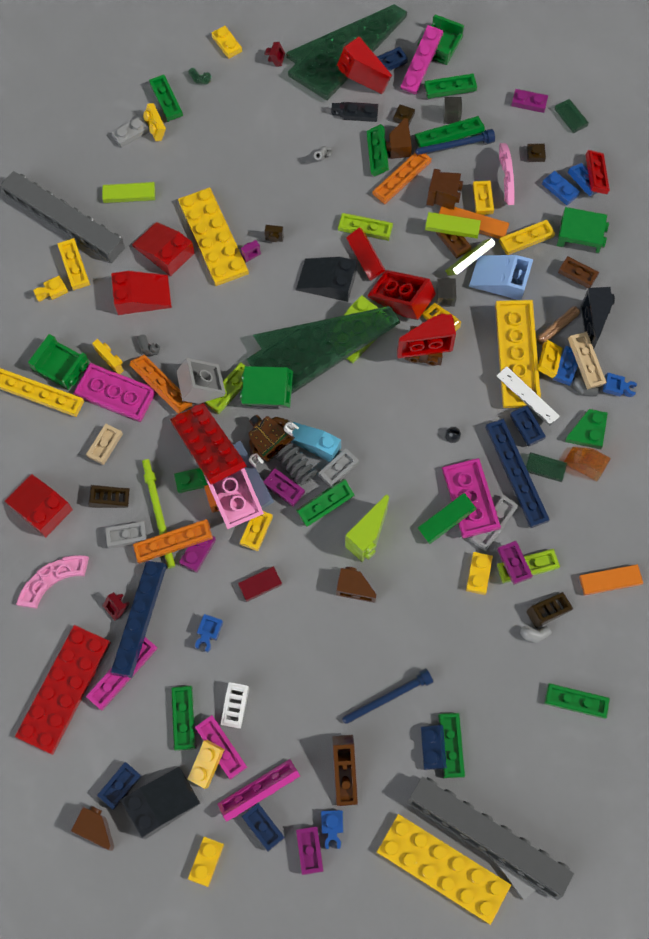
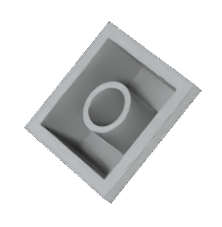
M186 358L176 371L182 401L200 404L226 394L219 364Z

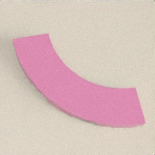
M500 143L499 161L505 173L504 201L508 205H514V176L511 154L508 145Z
M81 555L68 556L46 564L37 571L29 582H26L20 592L16 605L37 609L45 592L55 583L69 577H85L89 557Z

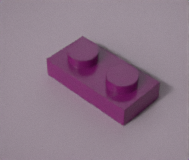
M515 89L511 106L544 113L548 95Z
M275 468L264 480L269 490L293 507L305 493L302 487Z
M213 536L211 540L188 547L179 561L180 565L197 573L214 545L216 538Z
M517 541L498 547V553L513 585L533 577Z
M311 827L296 830L302 875L324 872L318 828Z

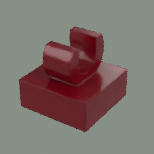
M273 42L272 48H266L264 54L269 55V62H273L276 67L282 66L286 53L280 42Z
M113 592L107 596L103 607L116 621L121 618L124 610L128 608L130 603L129 601L122 603L121 600L124 595H116Z

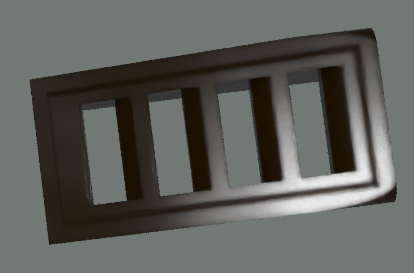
M91 485L88 507L128 508L130 488ZM96 494H100L99 500L95 499ZM104 494H107V500H103ZM112 494H115V501H111ZM119 494H123V502H119Z
M564 592L532 605L526 612L535 628H538L572 611L573 607ZM557 600H559L560 604L564 609L561 610L560 606L557 603ZM550 604H552V606L554 607L556 613L553 611V609H552V607L550 606ZM543 607L545 608L549 616L546 615L545 611L543 610Z

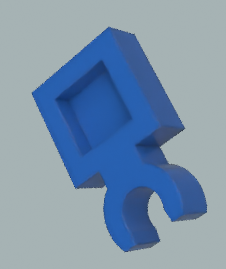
M612 373L605 374L604 377L607 383L603 385V392L619 397L623 393L627 397H633L636 394L630 388L636 387L637 383L633 381L626 383L623 376Z
M206 614L203 615L197 631L201 638L195 643L196 649H199L200 644L205 643L207 644L205 651L208 653L211 650L210 640L217 641L223 620Z
M321 811L322 834H328V838L325 840V848L329 849V842L334 840L337 842V849H340L341 841L337 837V833H343V811Z

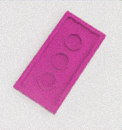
M89 363L73 394L83 398L85 401L141 422L156 391L149 385Z
M476 458L442 467L451 502L465 493L477 508V510L458 523L462 538L501 529L480 459Z

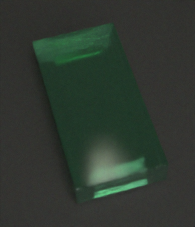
M570 99L555 106V111L573 133L588 126L589 122Z
M531 452L526 464L528 473L559 482L563 481L567 466L566 462Z

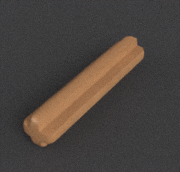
M576 306L570 308L538 335L537 341L543 345L547 339L553 338L579 316L580 310Z

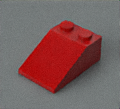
M360 37L344 46L337 64L339 70L349 79L380 94L384 93L392 74Z
M158 222L154 223L132 244V247L170 277L195 254L191 240L179 231Z
M386 270L370 291L368 297L403 317L418 320L436 293L428 278Z
M136 271L111 273L114 306L118 315L172 308L168 275Z
M452 314L433 316L400 337L397 358L452 352L456 338Z
M33 474L5 500V503L45 538L73 510L63 497Z

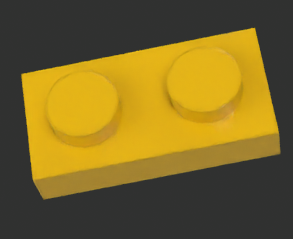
M226 26L211 32L212 38L228 59L242 52L241 45Z
M148 103L143 113L144 120L147 122L150 133L155 141H162L166 128L154 103Z
M473 181L475 212L481 215L493 214L494 205L491 181Z
M96 339L92 345L97 354L115 373L121 374L124 372L121 365L123 364L122 360L117 355H112L110 347L105 342L102 344Z
M547 339L543 343L537 370L554 378L558 372L563 348Z
M263 511L264 514L250 519L241 538L240 545L259 551L273 515Z
M473 552L466 587L467 592L486 595L493 556Z
M204 740L188 780L204 789L208 788L225 749L209 740Z
M203 837L188 880L209 887L224 847L223 843Z

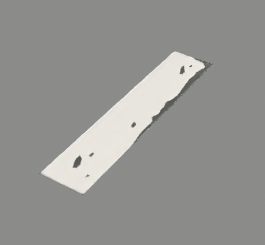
M507 366L497 375L506 386L549 426L560 417Z

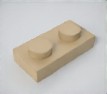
M105 423L86 456L104 465L122 437V431Z

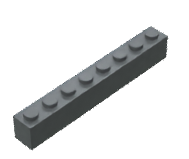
M13 171L0 184L6 197L69 237L74 238L77 242L110 263H113L125 249L123 238L119 234L110 232L105 225H99L92 217H86L76 207L72 208L65 200H59L49 190L45 191L36 182L32 183L25 175Z
M422 776L407 804L552 898L559 900L563 897L574 875L566 864L554 861L546 851L537 850L532 847L527 839L523 837L518 838L512 834L511 829L493 822L491 816L479 813L474 810V806L469 802L460 801L452 791L443 790L437 786L438 784L433 779Z

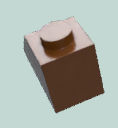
M404 118L389 134V141H386L387 152H390V159L411 156L412 145L408 118Z
M354 567L341 568L336 596L375 603L377 594L361 571H357Z
M92 805L89 809L83 807L71 832L107 850L113 851L115 846L107 819L101 815L102 810Z

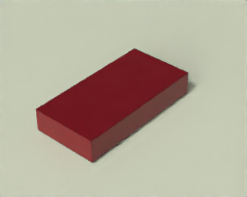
M273 566L239 582L238 585L246 602L282 586V582Z

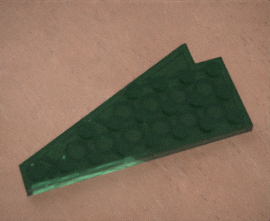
M393 4L288 51L286 58L295 63L288 71V76L328 101L348 80V77L337 66L344 46L360 37L371 51L374 52L407 17V11Z
M387 306L253 335V337L261 347V350L246 360L252 367H287L293 371L291 394H293L400 324V320L391 307Z

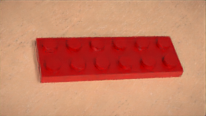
M204 403L195 405L193 408L170 419L173 427L211 485L247 467L243 458Z
M76 625L73 626L15 735L16 738L49 754H54L111 644L109 640Z

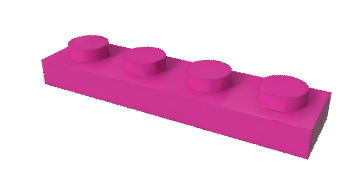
M430 25L427 26L400 86L401 89L417 94L443 36V30Z
M146 637L144 638L133 676L158 649ZM110 669L86 697L103 711L131 678L113 675Z
M291 759L222 800L217 805L227 822L269 795L274 794L285 785L293 782L300 775Z

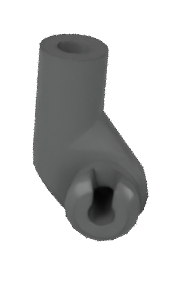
M145 334L137 337L143 353L152 356L159 354L160 346L157 343L155 345L154 343L149 344Z
M576 376L573 379V387L580 395H598V387L587 390L581 376Z

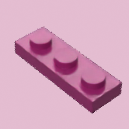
M212 715L195 727L203 740H209L225 749L219 764L230 780L248 768Z

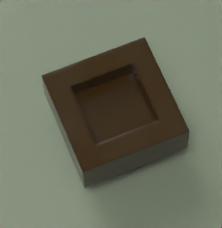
M399 104L393 121L401 123L404 118H408L410 125L415 109Z
M545 143L527 144L528 162H545Z
M265 225V239L271 242H283V226Z

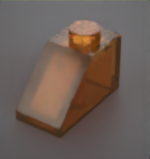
M572 447L563 463L598 481L611 458L595 449Z

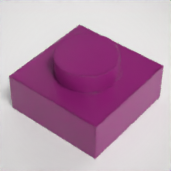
M257 240L246 243L241 248L242 257L245 262L261 255L260 245Z

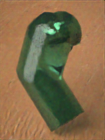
M195 68L189 69L188 73L195 83L207 85L211 82L210 73L204 72L203 75H199Z

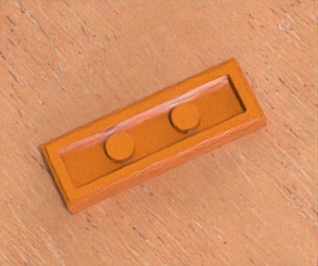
M638 564L579 576L584 596L643 584Z

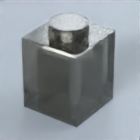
M444 97L443 124L461 121L462 97Z
M444 277L437 279V304L441 307H455L457 298L456 278Z

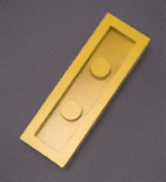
M544 220L501 237L499 243L505 254L510 255L553 238L555 232L548 220Z
M75 239L57 243L73 291L89 286L90 282Z

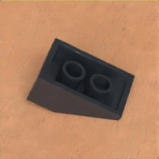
M344 257L305 258L296 290L348 302L357 273V260Z
M611 287L588 288L581 304L584 332L588 333L593 349L601 335L611 307L615 303V296L611 293Z
M180 767L121 799L122 804L143 839L149 838L201 804Z

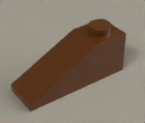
M353 735L332 736L337 806L358 805Z

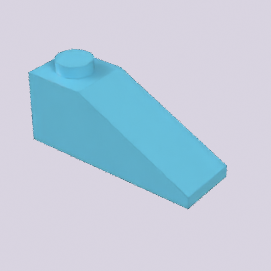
M293 422L299 429L295 428L292 431L295 438L291 443L328 462H331L337 456L341 449V439L323 430Z

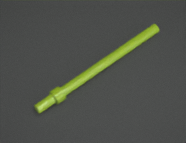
M145 459L142 461L145 472L143 476L145 483L148 484L159 534L161 535L167 533L156 489V476L152 472L150 460ZM173 554L165 555L168 569L174 568Z

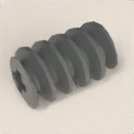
M289 444L277 454L276 458L283 467H286V471L290 473L291 478H295L296 484L304 485L312 480L318 471L316 469L310 471L313 465L309 464L306 466L308 459L301 460L304 454L302 452L296 454L299 451V447L292 449L293 444Z

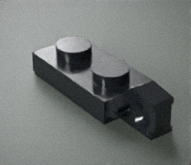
M332 103L331 115H338L344 118V120L377 122L378 104Z

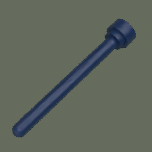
M488 129L482 132L481 135L420 147L415 150V153L421 155L482 141L487 144L494 143L495 132L493 129Z
M427 668L419 671V674L416 675L417 678L345 715L342 721L348 724L419 685L428 686L434 683Z

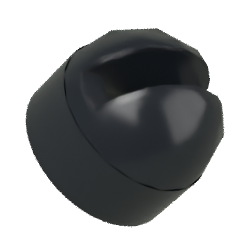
M448 428L445 434L446 440L450 443L458 442L461 437L459 428Z

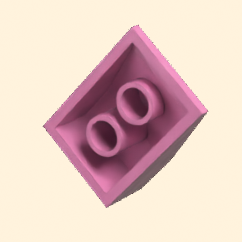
M245 468L212 485L207 480L227 529L264 514Z

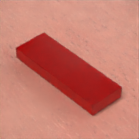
M588 150L585 155L591 191L607 195L610 188L604 153Z
M361 227L346 237L369 280L372 281L386 271Z

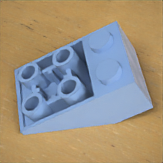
M518 255L480 256L477 258L469 287L522 300L533 259Z

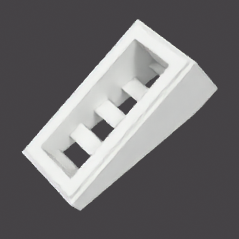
M228 683L220 725L241 729L250 689L249 686ZM233 690L243 692V695L232 694ZM231 699L240 700L241 704L231 703L230 701ZM229 707L240 709L239 713L228 710ZM227 715L238 717V721L228 720Z

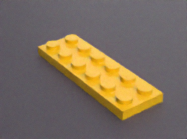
M209 187L179 198V205L215 286L248 275V268L211 188Z
M533 300L496 301L495 311L500 372L507 366L541 398L539 370H537L538 357ZM501 381L503 408H522L527 405Z
M399 814L376 852L489 925L493 922L511 887V884Z

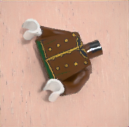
M254 415L249 420L254 427L248 433L250 437L249 462L254 468H256L258 462L264 463L262 458L269 462L295 438L292 431L295 428L299 429V427L288 419L273 417L271 419L269 416H266L262 420L259 415Z

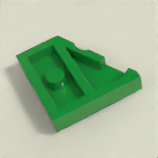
M589 409L568 434L565 442L602 449L608 413Z

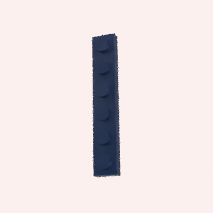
M501 419L486 424L485 428L530 528L548 523L550 521L505 420Z
M146 561L111 669L113 675L133 677L167 566L165 563Z

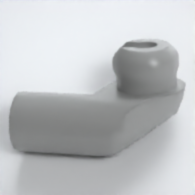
M322 146L319 151L314 153V158L322 161L325 156L330 157L332 148Z
M524 626L520 631L525 640L533 643H539L552 634L548 626L538 631L529 626Z

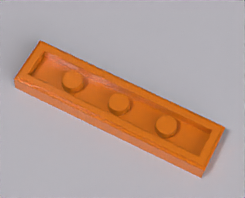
M414 153L376 187L372 195L386 204L431 163L432 158L426 154L417 155Z
M441 206L439 214L481 220L479 233L496 239L506 236L510 224L457 207L453 210Z
M145 354L130 361V366L178 414L192 407V402L182 401L180 389Z
M205 519L134 543L133 547L137 562L140 564L211 540L213 536L209 522Z

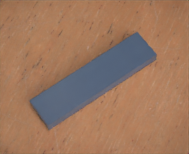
M238 441L233 446L247 466L245 467L246 473L263 509L272 504L274 500L259 472L249 462L250 456L243 443Z

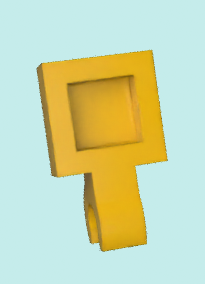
M60 276L44 282V288L38 287L33 290L38 302L49 296L54 300L68 293Z

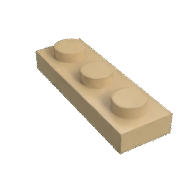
M583 332L571 335L568 340L587 390L606 384L607 382L588 333Z

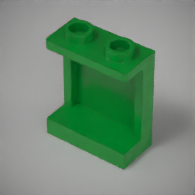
M435 14L431 26L443 30V36L432 60L448 65L463 38L464 25Z
M565 207L561 218L557 246L564 247L565 242L596 247L595 253H599L601 247H605L607 237H604V233H607L609 222H606L607 214Z
M48 334L28 361V364L32 371L69 390L71 386L77 383L81 372L87 369L89 360L85 353L79 354L57 342L54 336Z
M245 366L242 373L243 390L240 392L241 404L246 406L266 405L290 408L293 371L287 367Z

